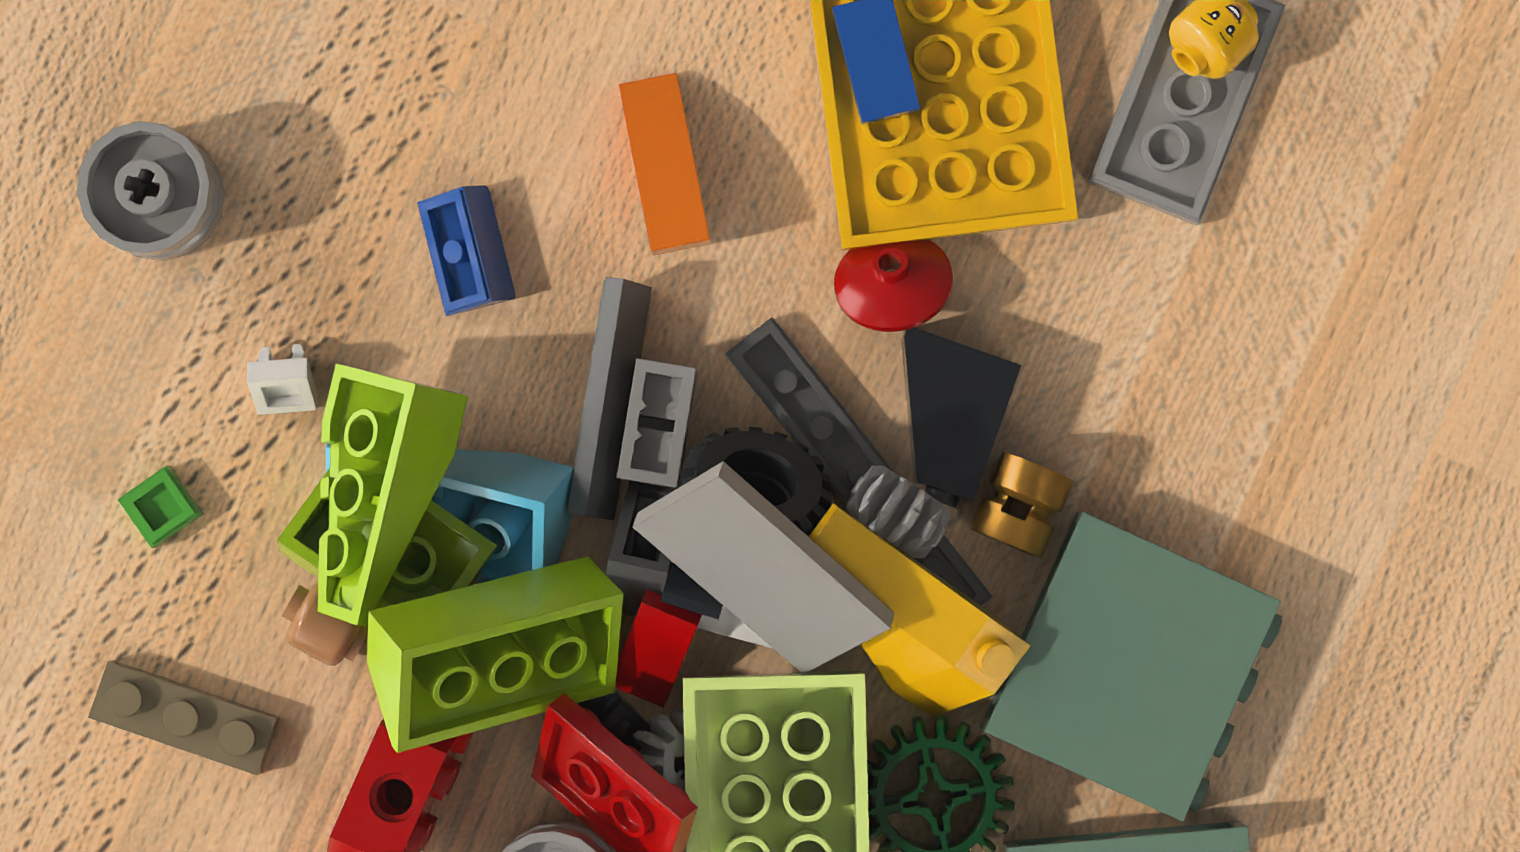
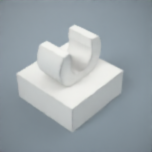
M293 344V356L291 359L273 360L270 347L267 346L262 347L259 351L258 361L247 362V384L258 415L317 410V388L308 359L305 358L300 344Z

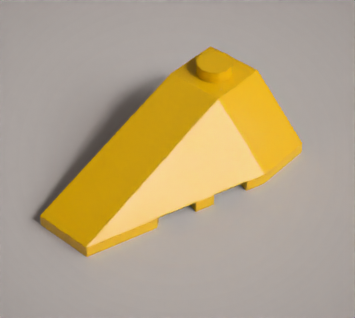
M834 503L808 536L894 612L891 628L860 644V647L866 651L878 669L877 672L892 691L932 717L994 695L1031 646L1000 618Z

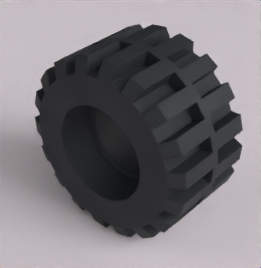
M738 427L726 428L723 436L714 432L705 436L702 445L695 444L689 451L688 460H685L679 487L683 486L724 461L807 536L811 534L829 510L833 494L830 492L832 488L830 475L823 473L825 465L818 456H809L807 454L808 447L799 441L792 443L786 440L787 435L777 431L774 432V435L764 433L763 429L759 427H749V431H741Z

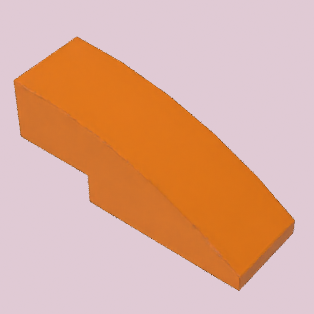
M677 73L619 84L652 255L710 245L711 241Z

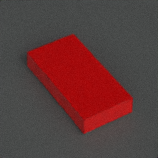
M647 589L617 663L615 688L664 708L702 614L660 602L662 595Z

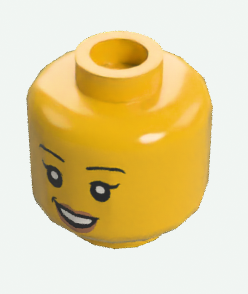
M1193 0L1170 25L1169 37L1174 48L1172 50V57L1181 70L1191 76L1201 75L1205 78L1221 79L1230 74L1257 45L1259 39L1257 24L1259 20L1256 11L1247 0Z

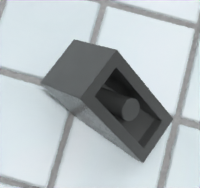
M629 481L606 570V575L623 592L622 614L636 617L647 589L660 595L663 593L672 561L637 532L633 525L639 511L677 488Z

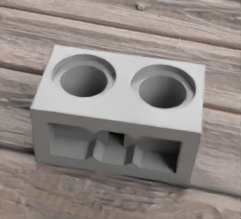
M636 358L617 472L618 479L679 488L698 373L696 368Z

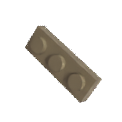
M114 660L107 661L88 716L90 719L254 775H259L262 772L280 720L278 716Z

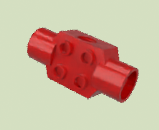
M383 718L329 836L327 852L424 851L439 818L430 814V810L435 799L442 801L445 794L449 795L463 764V762L454 759L456 753L465 754L474 732L397 753L391 745ZM392 779L402 780L409 785L413 795L411 805L400 804L394 799L390 789Z

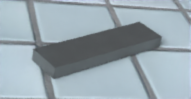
M606 277L603 283L567 505L568 514L613 521L615 519L621 479L617 478L635 363L636 358L641 359L652 287L626 279Z

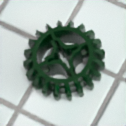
M938 715L934 722V733H926L922 717L916 716L912 718L915 736L906 739L900 726L894 724L890 727V732L898 743L896 746L889 750L884 742L879 739H875L871 743L874 751L883 757L879 765L867 759V773L874 776L872 783L868 782V796H871V802L868 803L869 817L874 816L876 819L875 822L869 825V840H873L882 834L886 837L876 852H894L896 848L901 850V852H971L970 848L977 843L985 852H994L996 850V846L985 836V833L990 828L997 833L1006 834L1009 829L1008 824L994 817L995 810L1012 811L1015 806V802L1012 799L997 797L996 790L1007 789L1013 786L1014 782L1010 775H992L991 771L999 768L1006 761L1001 752L993 753L985 759L982 758L981 754L988 748L991 739L986 734L979 735L969 745L965 742L970 733L971 726L969 723L961 721L957 725L953 736L946 735L948 728L947 718L944 715ZM933 748H945L961 754L973 764L979 777L968 780L964 778L948 779L943 777L938 770ZM915 752L917 760V777L915 782L909 788L896 792V795L884 797L886 783L893 769L902 759ZM928 766L931 777L936 781L939 788L951 791L948 801L941 800L945 806L938 810L941 821L939 826L936 816L930 810L927 803L916 802L919 791L926 793L923 786L929 783L926 772ZM982 796L980 810L974 822L963 834L952 840L950 833V816L952 811L958 805L971 801V798ZM902 813V815L918 814L925 817L929 822L934 844L920 843L905 837L891 824L887 815Z

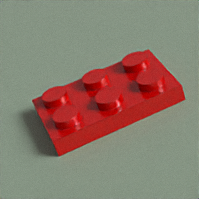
M565 693L547 706L531 777L617 852H684L698 809L690 801L686 792L678 785L669 783L645 762L643 756L635 748L622 743L601 724L598 717L592 711L580 707Z

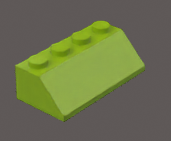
M589 556L369 611L367 664L394 750L400 753L546 712L547 706L563 693L576 703L615 693L623 592Z

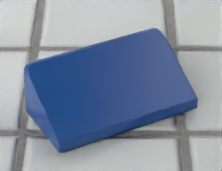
M462 186L417 202L446 316L503 303L515 298V290L492 198L487 186Z

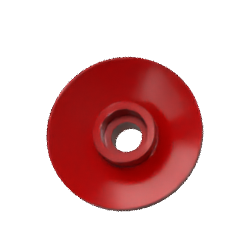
M931 240L898 242L849 250L839 262L834 277L835 295L842 311L855 323L865 328L882 332L909 330L926 323L942 310L953 288V273L950 261L944 251ZM897 269L896 271L887 272V270Z

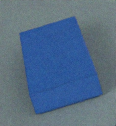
M858 0L834 6L832 12L861 125L919 111L920 105L893 0Z

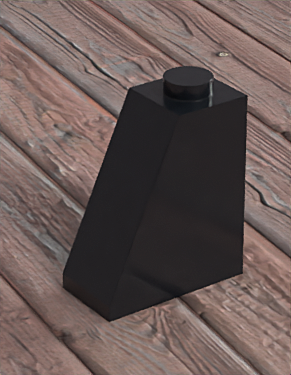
M912 328L905 330L901 341L913 479L915 483L926 486L925 492L941 504L956 509L960 499L972 502L975 499L1022 365L921 329Z

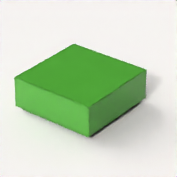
M167 465L118 499L151 548L158 547L204 514L172 467Z

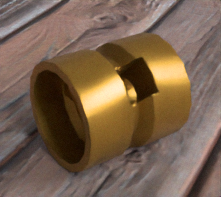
M1002 452L990 480V484L996 492L993 497L982 500L971 530L1042 559L1054 531L1049 517L1052 513L1062 512L1074 481L1041 465ZM1013 500L1032 507L1025 521L1009 515Z

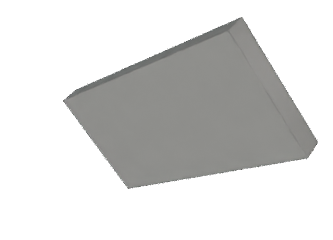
M1159 0L1087 183L1196 226L1200 224L1286 6L1275 0H1247L1253 6L1258 16L1257 28L1259 39L1255 49L1230 74L1221 79H1210L1201 75L1191 76L1181 70L1172 57V50L1174 48L1169 37L1170 25L1193 0Z
M724 461L637 513L633 525L637 532L802 674L815 669L891 628L894 612Z

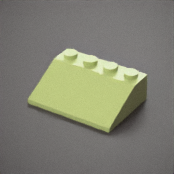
M862 671L807 672L805 674L791 672L683 678L685 792L690 801L698 807L687 841L686 852H869L865 674Z

